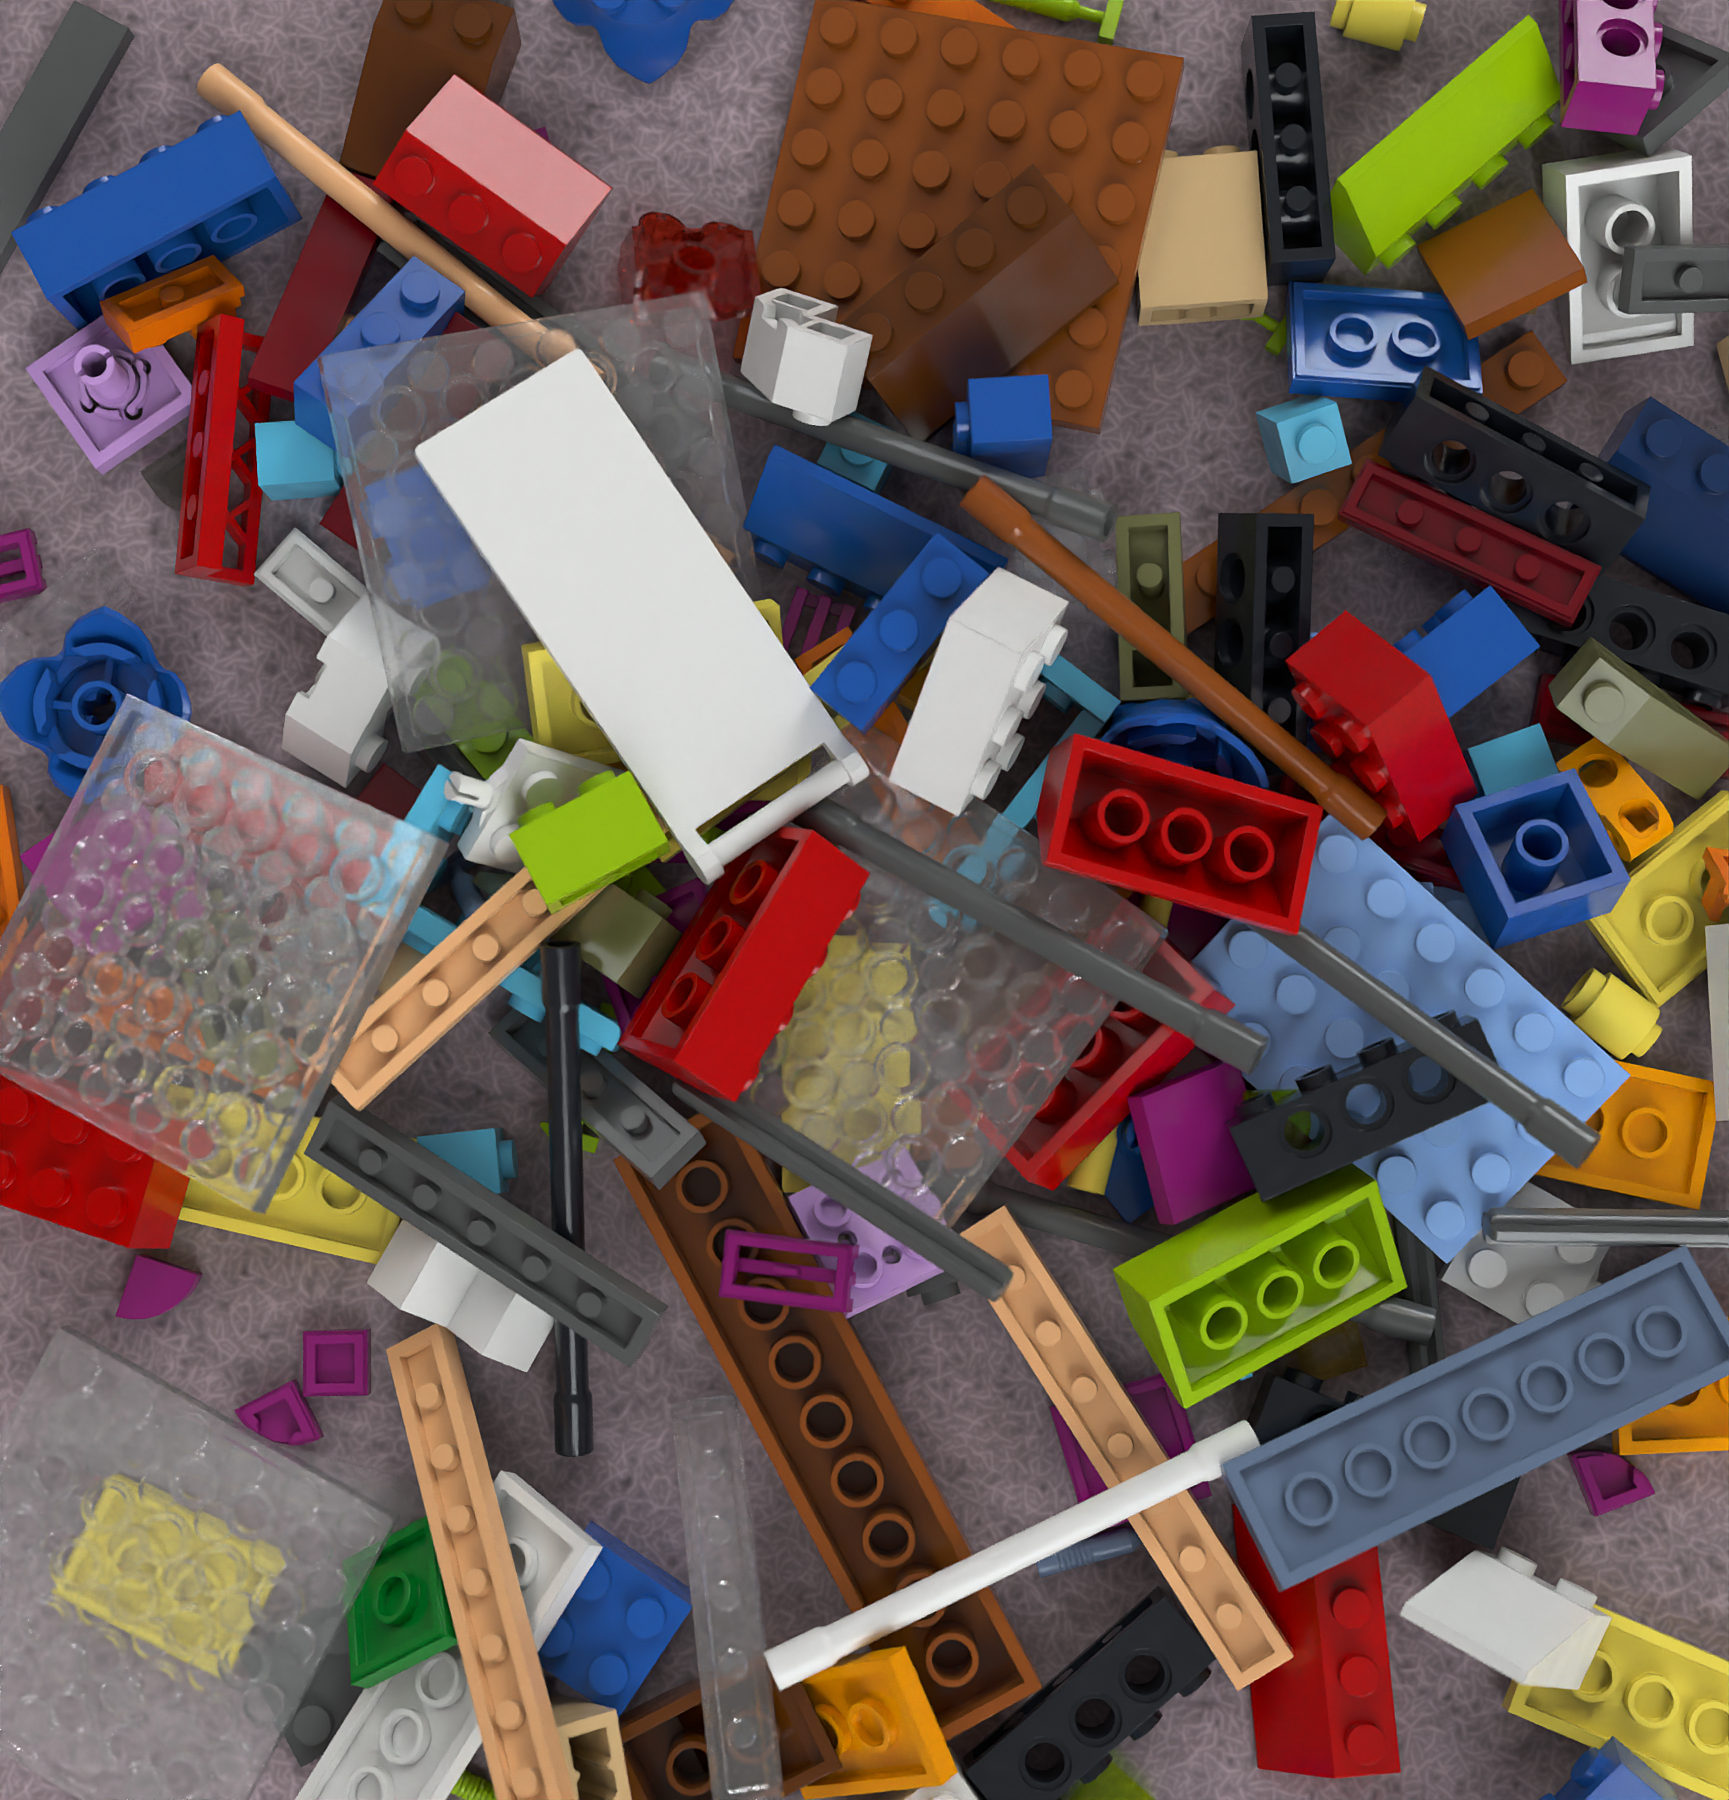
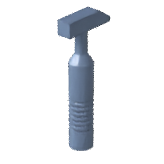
M459 849L446 858L448 859L447 867L430 893L452 880L451 890L466 920L485 903L479 887L472 882L474 877L464 873L477 863L466 860Z
M1128 1527L1085 1538L1036 1562L1039 1577H1047L1065 1572L1066 1570L1082 1567V1565L1086 1566L1087 1564L1133 1553L1143 1542L1136 1531Z

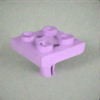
M103 315L25 368L92 465L102 475L185 419L190 413L192 383L165 345L147 348L134 354L105 323ZM144 363H149L151 365V371L148 375L146 373L147 368ZM91 398H93L99 404V407L93 413H87L84 410V405L91 409L93 407ZM142 407L143 413L139 419L130 420L128 418V413L131 416H135L138 413V409Z
M904 1142L853 1166L951 1229ZM810 1186L788 1197L787 1206L804 1238L838 1242V1238L841 1235L848 1234L849 1241L842 1240L841 1243L860 1245L858 1259H854L853 1272H857L856 1282L854 1286H851L850 1298L854 1299L853 1310L850 1313H843L846 1319L944 1272L814 1186ZM895 1250L900 1255V1261L894 1264L896 1257L891 1255ZM813 1254L819 1267L837 1268L838 1257ZM828 1283V1285H829V1287H830V1289H831V1291H832V1293H833V1295H834V1286H835V1284H834V1283Z

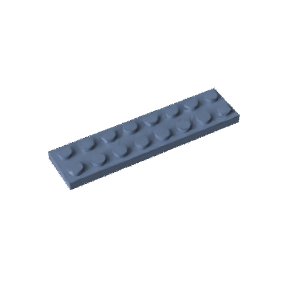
M1684 1245L1221 1464L1222 1477L1278 1591L1281 1592L1728 1376L1729 1321L1690 1251Z

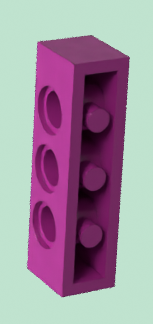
M1559 0L1560 127L1637 136L1647 110H1656L1658 108L1664 88V71L1656 69L1655 61L1659 54L1663 34L1662 23L1654 22V12L1659 0Z

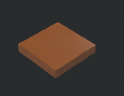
M1533 188L1417 245L1423 265L1468 340L1588 282L1584 266Z

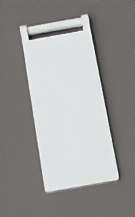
M575 349L416 447L415 458L626 768L630 770L633 778L683 850L697 876L706 885L724 874L723 866L846 783L853 787L869 776V770L865 761L843 736L816 694L810 690L809 684L582 350ZM821 744L826 749L831 759L830 763L708 845L695 830Z

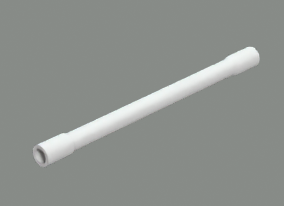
M1244 1419L1193 1444L1188 1451L838 1621L824 1627H815L764 1652L779 1690L781 1691L834 1665L839 1658L1200 1482L1212 1481L1221 1477V1464L1260 1446L1253 1429Z

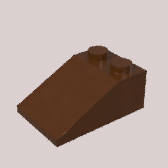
M383 0L373 24L339 164L349 172L375 180L406 129L454 74L463 78L499 105L522 45L515 9L490 0Z
M774 1647L670 1689L621 1714L618 1719L632 1800H780L842 1768V1762L802 1681L781 1691L779 1690L764 1656V1652Z

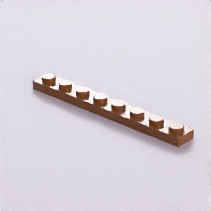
M1532 330L1481 363L1482 396L1518 415H1521L1560 389L1568 381ZM1386 427L1349 451L1352 464L1307 479L1257 513L1314 514L1313 553L1352 527L1337 520V515L1366 458L1398 472L1391 466L1388 460L1377 455ZM1443 441L1446 446L1452 449H1466L1463 444L1457 441ZM1407 476V477L1412 478V479H1414V480H1416V481H1418V482H1420V481L1423 480L1422 478H1420V477H1418V476H1415V477ZM1218 539L1183 562L1187 637L1216 618Z

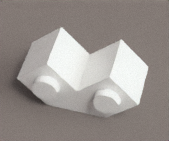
M779 288L755 297L740 372L772 403L793 409L792 416L795 419L811 425H830L831 422L856 411L873 335L835 323L839 306Z
M364 594L330 632L316 658L322 661L324 665L316 676L315 684L307 693L303 691L297 692L287 710L281 748L345 788L360 770L369 773L380 761L387 748L388 741L383 738L387 711L403 692L408 696L413 695L427 676L430 663L425 661V655L430 634Z
M402 1219L367 1281V1284L399 1309L448 1328L481 1355L524 1372H528L554 1325V1318L404 1219Z

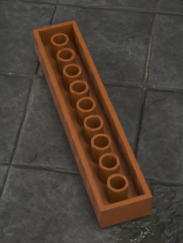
M699 1113L687 1119V1121L700 1132L706 1144L660 1190L622 1156L613 1159L851 1613L974 1555V1550L851 1319H846L841 1312L719 1296L726 1230H742L804 1238L787 1206V1199L763 1154ZM740 1245L739 1257L819 1267L813 1254ZM737 1271L736 1284L834 1296L826 1282ZM992 1584L868 1644L871 1651L906 1647L945 1741L1043 1688L1038 1671Z

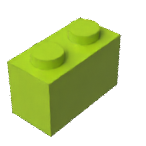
M612 770L588 779L577 788L579 797L557 809L553 802L544 803L531 809L517 819L520 828L508 834L551 915L670 852L668 840L630 770L615 777Z

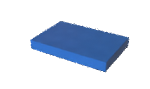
M1289 281L1285 294L1288 393L1402 402L1426 365L1478 394H1483L1478 336L1470 340L1467 339L1441 293Z

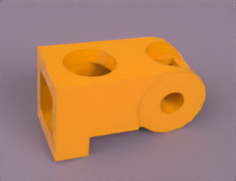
M1596 737L1555 763L1559 773L1575 768L1618 856L1623 860L1632 861L1673 833L1674 826L1671 817L1656 794L1620 753L1611 749ZM1594 760L1592 765L1579 773L1584 764Z

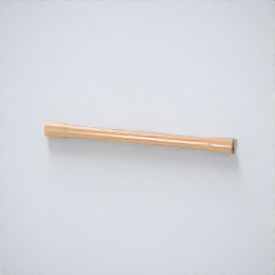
M220 63L214 64L203 73L197 84V93L223 115L230 116L240 110L259 140L408 260L413 256L417 257L465 290L464 305L532 359L539 370L544 369L575 350L564 340L552 336L268 107L259 94ZM592 364L601 379L604 380L605 374Z

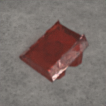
M652 211L643 214L639 218L638 226H632L621 243L618 275L620 277L623 312L622 334L713 321H727L729 319L752 316L755 297L761 295L753 230H740L732 224L717 221L705 223L701 228H686L675 216Z

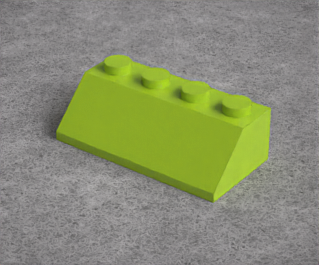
M1529 14L1337 178L1330 192L1334 242L1364 276L1380 263L1387 270L1396 265L1416 245V242L1411 238L1414 233L1426 223L1434 230L1440 227L1463 204L1457 197L1472 183L1480 190L1485 188L1508 166L1509 162L1504 156L1519 143L1525 150L1530 149L1555 125V122L1549 116L1560 101V85L1538 24Z
M1353 1163L1262 1202L1258 1193H1255L1112 1269L1131 1324L1178 1403L1184 1409L1407 1288L1377 1181Z

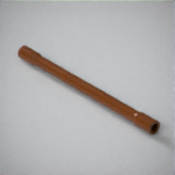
M983 474L958 504L962 509L1002 542L1015 547L1314 796L1318 805L1323 806L1326 812L1360 840H1365L1381 825L1387 815V810L1344 774L1335 772L1038 524L1025 507L989 477Z

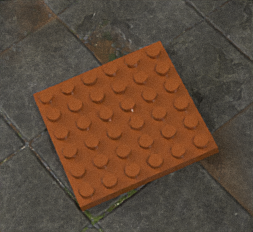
M815 0L732 355L734 361L742 364L756 296L779 288L797 292L839 306L835 323L840 324L1030 165L1034 164L1075 213L1119 280V285L1007 377L1048 374L1052 425L1100 434L1184 72V58L851 0ZM863 379L861 388L872 390Z

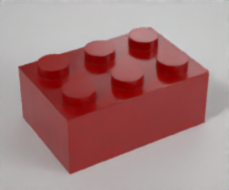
M1345 610L1285 660L1297 684L1291 691L1292 695L1304 712L1313 719L1315 726L1310 729V733L1318 746L1331 757L1333 763L1329 767L1337 773L1344 774L1387 810V815L1382 822L1387 828L1394 830L1400 826L1420 842L1450 817L1455 805L1469 801L1478 793L1431 674Z
M0 1066V1205L126 1248L169 1249L207 1123L46 1072Z

